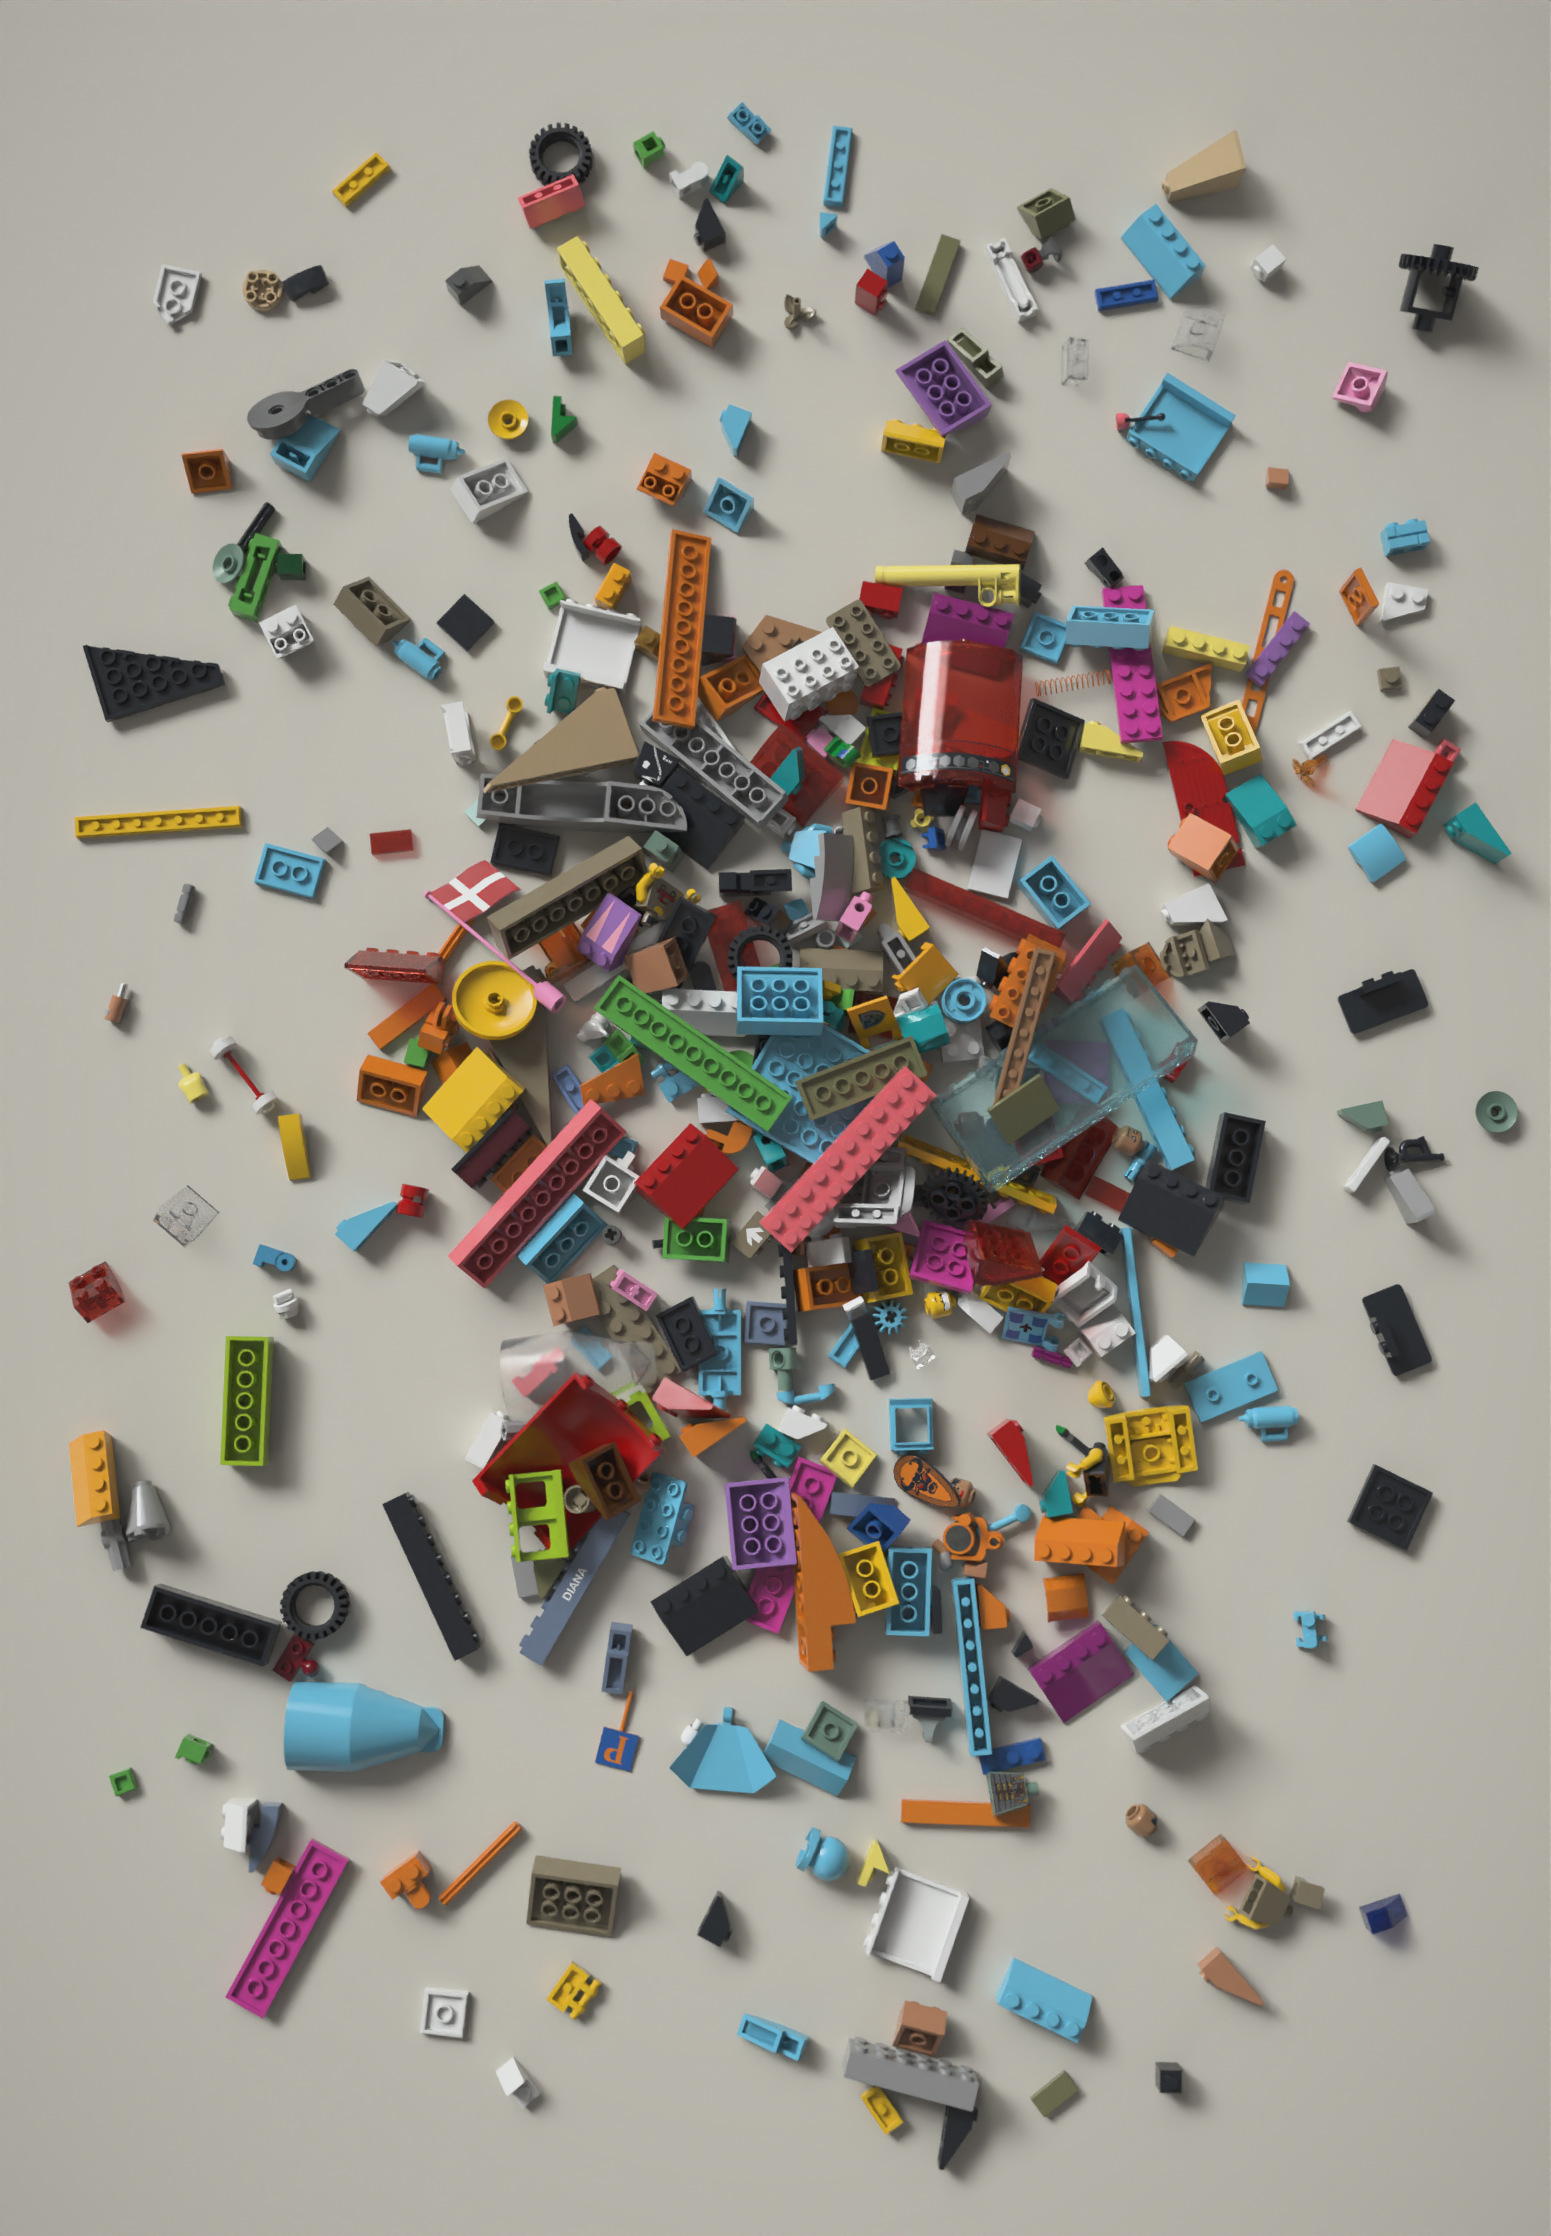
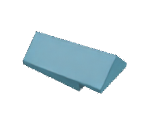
M779 1719L763 1752L768 1762L838 1796L848 1781L856 1756L844 1750L840 1760L835 1762L800 1739L805 1730Z

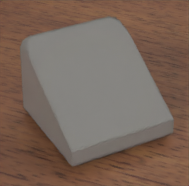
M328 827L311 839L328 856L343 842Z

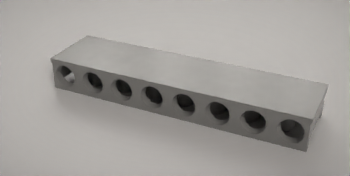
M653 711L644 721L641 720L639 722L641 730L669 754L678 758L681 764L760 830L788 802L787 794L781 787L696 717L693 729L653 722Z

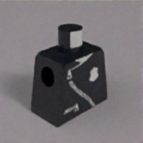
M645 741L634 769V776L640 780L638 785L662 789L679 768L680 760Z

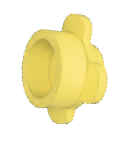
M918 808L914 812L915 816L911 820L910 825L913 828L918 827L923 832H927V828H930L929 824L934 817L924 816V811Z

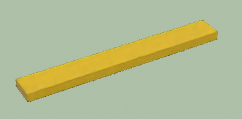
M241 806L74 817L75 837L77 839L242 828Z

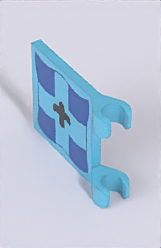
M1008 1306L1001 1338L1043 1346L1051 1352H1056L1058 1350L1059 1338L1056 1336L1045 1338L1048 1323L1055 1328H1063L1065 1315L1063 1313L1046 1314Z

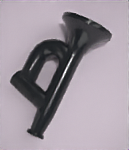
M1422 1136L1417 1139L1404 1140L1399 1146V1153L1394 1148L1387 1147L1384 1154V1163L1386 1169L1392 1172L1402 1163L1444 1161V1154L1431 1153L1425 1137ZM1409 1147H1420L1423 1154H1409L1407 1149Z

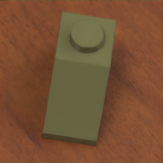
M565 1558L534 1560L536 1563L533 1569L538 1594L541 1599L546 1596L568 1562Z

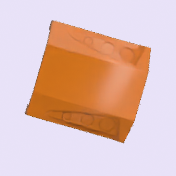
M1084 1573L1042 1578L1046 1592L1047 1622L1089 1617Z

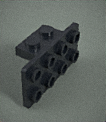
M1414 969L1395 974L1393 971H1389L1381 975L1382 979L1374 981V978L1361 982L1362 986L1338 997V1003L1352 1034L1360 1033L1428 1006V1001Z
M1395 1284L1362 1298L1363 1306L1371 1322L1370 1328L1373 1334L1376 1335L1379 1341V1349L1385 1356L1391 1373L1394 1376L1401 1375L1432 1361V1357L1400 1284Z

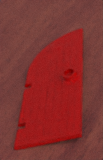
M1182 741L1162 742L1180 821L1187 818L1191 813L1232 835L1235 843H1239L1240 839L1230 803H1223L1222 799L1228 793L1226 780L1215 759L1205 750L1191 743ZM1239 848L1226 870L1246 865L1242 848ZM1192 869L1194 877L1201 876L1200 873Z

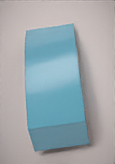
M744 2013L737 2032L738 2036L774 2053H782L796 2061L803 2058L810 2038L781 2024Z

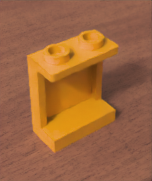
M925 942L920 947L923 952L900 975L894 974L891 978L895 981V988L901 993H906L919 987L929 1005L959 974L935 945Z

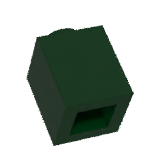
M278 554L277 561L274 562V571L278 574L281 581H306V559L303 554Z

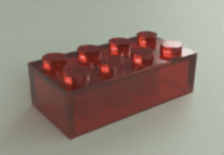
M741 901L707 910L718 916L707 938L723 991L737 992V981L733 979L729 971L727 955L733 938L738 936L740 931L748 929ZM753 942L749 943L741 953L740 961L742 967H761Z

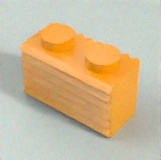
M613 563L594 597L596 606L604 610L608 608L616 610L620 599H622L624 592L628 589V585L632 582L630 570Z

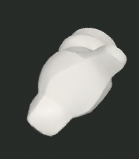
M596 1012L591 1016V1020L585 1022L582 1028L577 1031L578 1039L580 1041H587L603 1036L608 1038L610 1035L605 1029L608 1028L610 1021Z

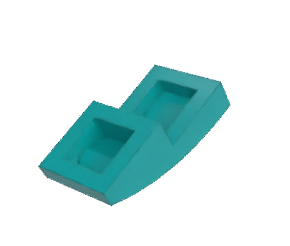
M605 1044L588 1056L601 1073L620 1063Z

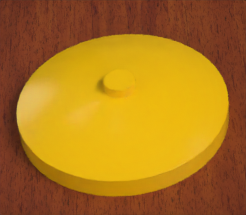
M481 962L465 970L457 979L452 992L453 1012L460 1025L477 1037L487 1040L511 1038L522 1032L531 1023L535 1015L537 999L534 998L535 987L506 962Z

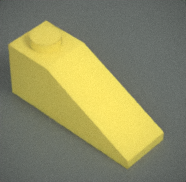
M1095 721L1085 723L1079 752L1140 762L1143 753L1130 743L1120 744V736L1108 727L1102 726L1101 723Z

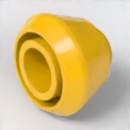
M1096 1381L1088 1392V1401L1092 1406L1096 1408H1110L1113 1406L1115 1395L1107 1382Z

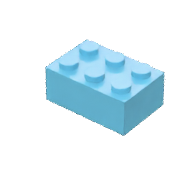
M1053 855L1021 878L1017 884L1055 933L1085 911L1091 904Z

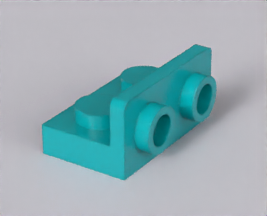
M557 668L553 675H549L548 687H550V694H547L545 698V706H548L547 713L551 714L552 711L570 714L575 710L580 673Z
M767 1423L753 1443V1446L756 1447L754 1450L756 1453L764 1458L766 1455L774 1459L772 1463L781 1469L784 1466L790 1467L802 1445Z

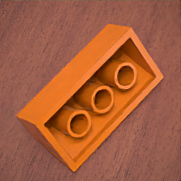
M1042 1516L1035 1537L1034 1561L1110 1567L1124 1566L1126 1522Z

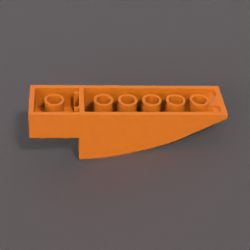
M790 1492L797 1564H793L799 1663L808 1672L834 1669L833 1662H836V1651L832 1649L835 1632L831 1626L856 1623L853 1600L843 1567L830 1538L804 1500L794 1492Z

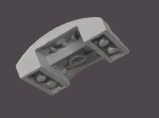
M889 1147L841 1198L840 1203H837L835 1206L833 1222L836 1228L877 1227V1225L897 1226L899 1219L912 1211L916 1171L906 1162V1148Z

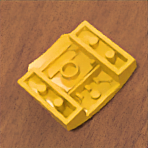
M1188 1405L1145 1408L1103 1418L1113 1483L1126 1481L1134 1487L1178 1481L1184 1472L1198 1471L1191 1414Z

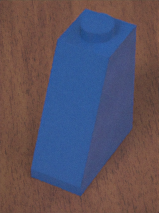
M895 241L881 245L864 255L872 271L888 281L887 289L902 281L905 257Z

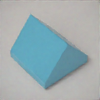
M820 212V237L824 238L837 227L836 214Z

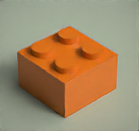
M854 762L851 767L845 803L889 811L896 770Z

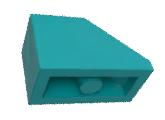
M800 746L791 751L770 778L786 792L787 797L792 794L797 795L803 788L802 782L806 779L803 749Z
M1061 1469L1056 1472L1042 1493V1500L1039 1501L1041 1513H1045L1046 1517L1073 1513L1065 1470Z

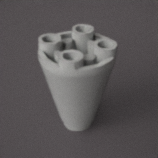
M152 1481L136 1482L134 1484L135 1488L132 1490L126 1528L128 1542H138L142 1540L141 1538H149L150 1541L160 1540L163 1538L162 1535L169 1533L170 1525L155 1486L152 1485Z

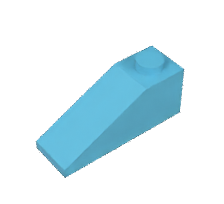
M393 1201L349 1218L347 1221L344 1219L337 1226L336 1229L338 1231L335 1235L352 1251L357 1252L397 1209L398 1203Z

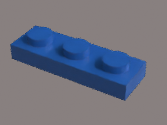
M1040 1737L992 1748V1754L979 1756L983 1775L988 1774V1772H998L1046 1760Z

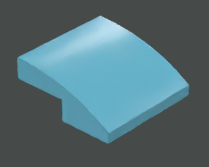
M1383 824L1377 825L1347 846L1356 864L1361 865L1368 880L1373 883L1406 860L1400 847Z

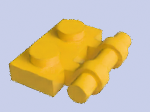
M572 1961L546 2000L563 2013L569 2005L573 2008L569 2016L577 2020L579 2015L586 2011V2005L591 1998H595L598 1988L602 1983L597 1978L591 1984L586 1983L585 1981L589 1977V1973ZM581 1989L585 1993L578 2001L574 1997Z

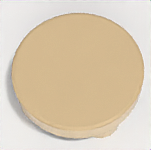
M268 270L250 271L247 273L242 291L248 305L258 311H270L276 308L284 296V287L278 275Z

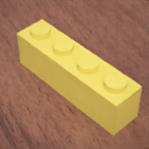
M1170 626L1166 632L1161 653L1205 664L1212 663L1213 666L1241 672L1246 665L1250 645Z

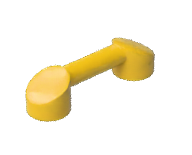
M512 696L507 700L506 708L508 712L498 733L493 734L490 738V746L496 751H501L506 747L505 737L515 715L522 711L523 702L517 696Z

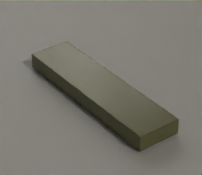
M941 234L915 310L932 316L935 315L961 240Z

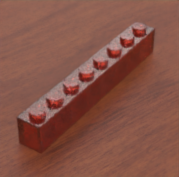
M914 867L904 887V891L1020 942L1022 938L1026 940L1028 934H1031L1060 948L1066 933Z

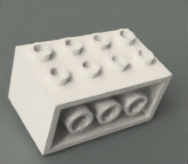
M832 627L763 663L759 683L785 722L789 719H797L806 710H814L819 706V703L834 699L842 691L847 692L854 687L859 666Z

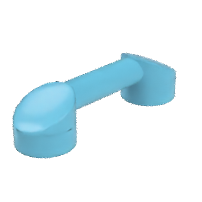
M835 1383L818 1386V1393L794 1396L793 1390L778 1392L777 1399L791 1405L822 1401L834 1393L836 1387Z
M1019 1504L1014 1508L1013 1514L995 1523L988 1524V1530L998 1531L1016 1521L1026 1522L1031 1517V1510L1028 1506ZM977 1525L975 1531L977 1537L980 1539V1529Z

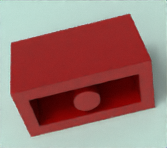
M867 268L856 284L855 304L875 316L878 310L882 311L886 306V297L889 292L887 290L888 281Z
M862 581L859 600L863 602L870 615H881L885 619L897 618L903 588Z

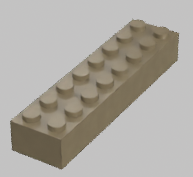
M627 836L489 915L487 919L498 949L510 960L598 909L607 893L610 892L617 897L630 885L636 887L643 876L648 873L642 848Z

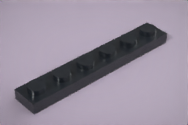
M781 1244L778 1245L779 1257H783V1265H780L779 1269L780 1278H784L785 1286H781V1299H786V1307L782 1308L783 1320H787V1328L783 1329L784 1341H788L789 1346H797L792 1252Z

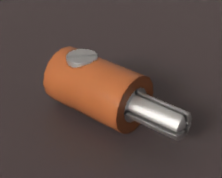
M121 983L117 996L112 995L104 1019L120 1024L128 1001L124 999L128 985Z

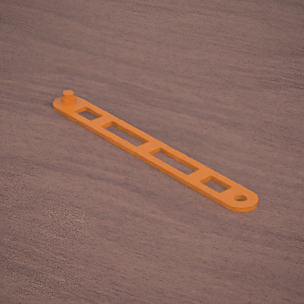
M1280 570L1273 577L1252 664L1264 650L1262 643L1269 616L1279 618L1275 634L1284 623L1294 583V577L1288 570ZM1285 577L1287 582L1282 583L1280 578ZM1276 590L1285 593L1282 608L1272 605ZM1249 678L1247 680L1241 705L1245 712L1248 699L1258 702L1254 717L1246 715L1254 734L1257 730L1269 678L1262 685L1261 692L1252 690L1253 681Z

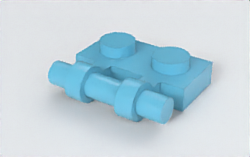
M667 1062L659 1064L657 1069L651 1072V1075L654 1079L660 1076L664 1078L665 1081L658 1084L667 1101L671 1102L699 1084L681 1071L671 1077L668 1071L675 1067Z

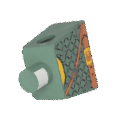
M656 830L642 848L644 854L672 873L685 857L677 844Z

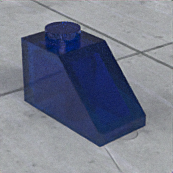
M1400 1894L1359 1907L1365 1927L1371 1934L1394 1928L1408 1916Z

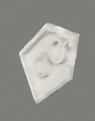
M162 264L153 303L168 326L193 312L202 272Z

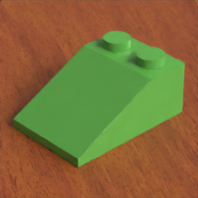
M665 1216L662 1258L729 1263L732 1221L728 1219L694 1218L682 1230Z

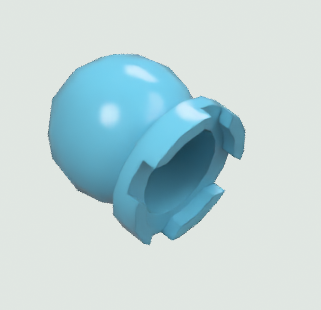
M812 1827L805 1838L809 1841L805 1851L800 1849L795 1864L796 1868L805 1871L809 1867L812 1874L821 1880L833 1881L839 1879L849 1868L850 1853L847 1847L838 1838L830 1836L821 1838V1830Z

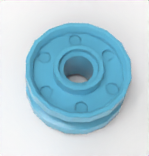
M960 978L951 982L946 987L941 999V1007L945 1016L957 1024H969L976 1021L982 1015L986 1006V994L983 987L976 981L966 978ZM960 997L967 998L969 1005L962 1006L958 999Z

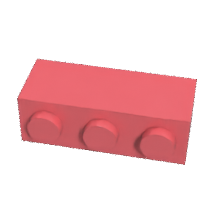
M574 175L518 197L524 218L530 229L539 227L545 222L558 219L562 215L575 212L581 207L586 206Z

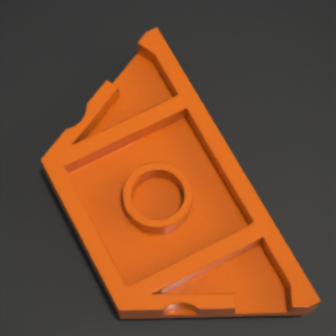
M1212 663L1156 684L1160 715L1170 724L1207 710L1210 707Z

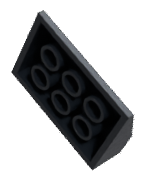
M678 768L662 790L672 795L673 799L682 807L687 821V832H664L661 834L677 844L684 854L708 871L745 823V816Z
M1148 1160L1132 1188L1118 1221L1194 1258L1224 1206V1196Z
M722 1556L650 1601L660 1620L686 1656H689L760 1612L736 1570L732 1569V1564L727 1556Z

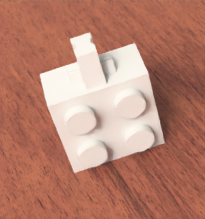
M628 1151L623 1160L618 1157L616 1161L605 1155L583 1191L620 1214L635 1191L634 1182L640 1177L633 1172L635 1167L631 1165L636 1155Z

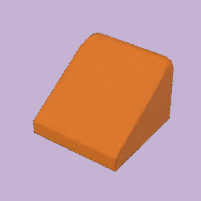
M709 258L697 273L702 286L707 290L717 286L719 283L718 273Z

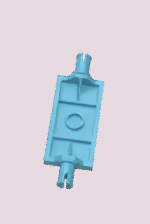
M713 1289V1308L700 1311L720 1354L699 1364V1395H711L713 1397V1404L726 1411V1397L728 1395H741V1310H728L726 1308L727 1289H721L720 1298L719 1289Z

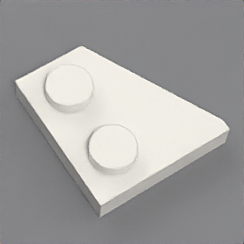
M1388 582L1385 587L1380 622L1383 623L1397 617L1402 618L1408 614L1423 612L1426 606L1428 589Z

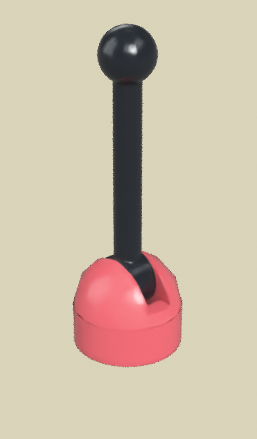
M1116 413L1117 430H1123L1128 428L1131 422L1164 421L1166 416L1164 413H1159L1156 416L1130 418L1126 413Z

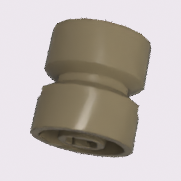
M579 1485L571 1486L564 1494V1505L571 1513H589L597 1509Z

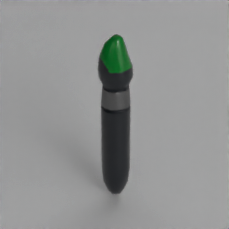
M1056 1425L1057 1433L1061 1437L1066 1438L1068 1442L1085 1455L1088 1447L1071 1434L1067 1428Z
M751 1450L750 1457L752 1461L758 1465L766 1478H777L763 1461L761 1455Z

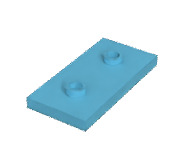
M1262 1351L1183 1383L1200 1423L1278 1391Z

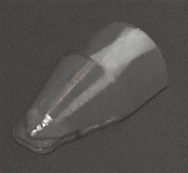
M572 1331L505 1339L501 1343L500 1375L508 1415L511 1421L528 1422L575 1372L583 1376L585 1374L589 1375L595 1383L606 1389L613 1396H617L637 1385L652 1383L658 1376L654 1346L647 1341L632 1343Z

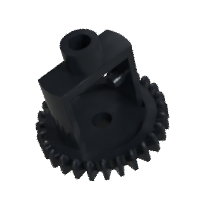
M1434 244L1430 257L1401 254L1399 267L1404 270L1408 269L1410 272L1400 311L1415 314L1412 329L1432 333L1436 318L1452 321L1462 281H1474L1476 279L1478 267L1451 261L1454 247ZM1425 270L1429 271V275L1434 271L1437 276H1439L1440 272L1444 274L1445 278L1448 274L1451 276L1449 287H1444L1442 290V295H1446L1442 312L1413 307L1421 273H1424Z

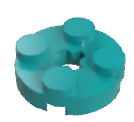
M892 838L879 845L882 874L888 879L895 877L898 880H902L912 872L916 863V855L908 841L902 838ZM898 854V858L901 861L895 864L891 863L890 855Z

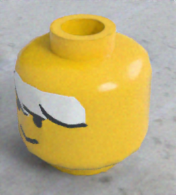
M945 1289L929 1292L927 1297L924 1298L926 1314L934 1319L950 1316L953 1312V1307H956L954 1295H950Z

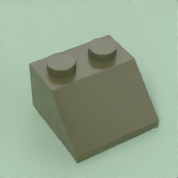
M1052 188L1017 207L1032 234L1041 239L1052 236L1053 232L1068 227L1071 222L1076 220L1070 197Z

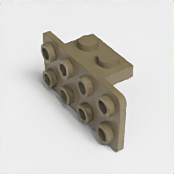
M861 600L850 603L826 618L829 628L833 627L858 664L857 676L860 677L866 687H871L900 669L901 664Z

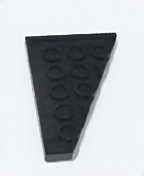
M83 646L100 705L107 722L226 685L221 668L217 663L182 660L175 657L156 656L155 654H140L120 649L112 650L106 647Z

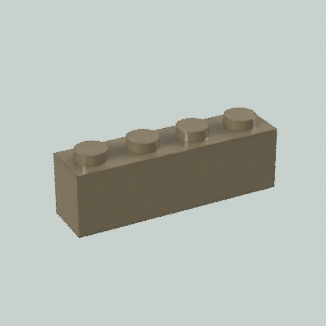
M858 807L843 812L845 835L853 836L852 894H862V892L871 894L884 890L874 808Z

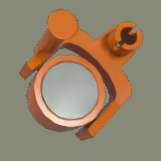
M972 1512L954 1515L953 1521L955 1522L951 1523L943 1534V1543L946 1549L953 1553L951 1559L981 1561L985 1558L987 1549H999L1005 1543V1537L1001 1532L989 1531L987 1520L984 1517L974 1516ZM971 1522H976L980 1529V1547L976 1555L964 1554L973 1548L977 1539L976 1531L970 1524ZM996 1538L999 1543H993L992 1539Z

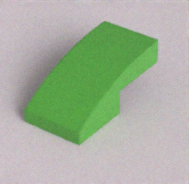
M616 1029L608 1038L602 1041L621 1063L636 1053L639 1055L640 1067L646 1062L620 1029Z

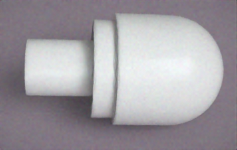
M696 1718L693 1724H689L681 1735V1742L684 1746H687L700 1731L704 1723L702 1719Z

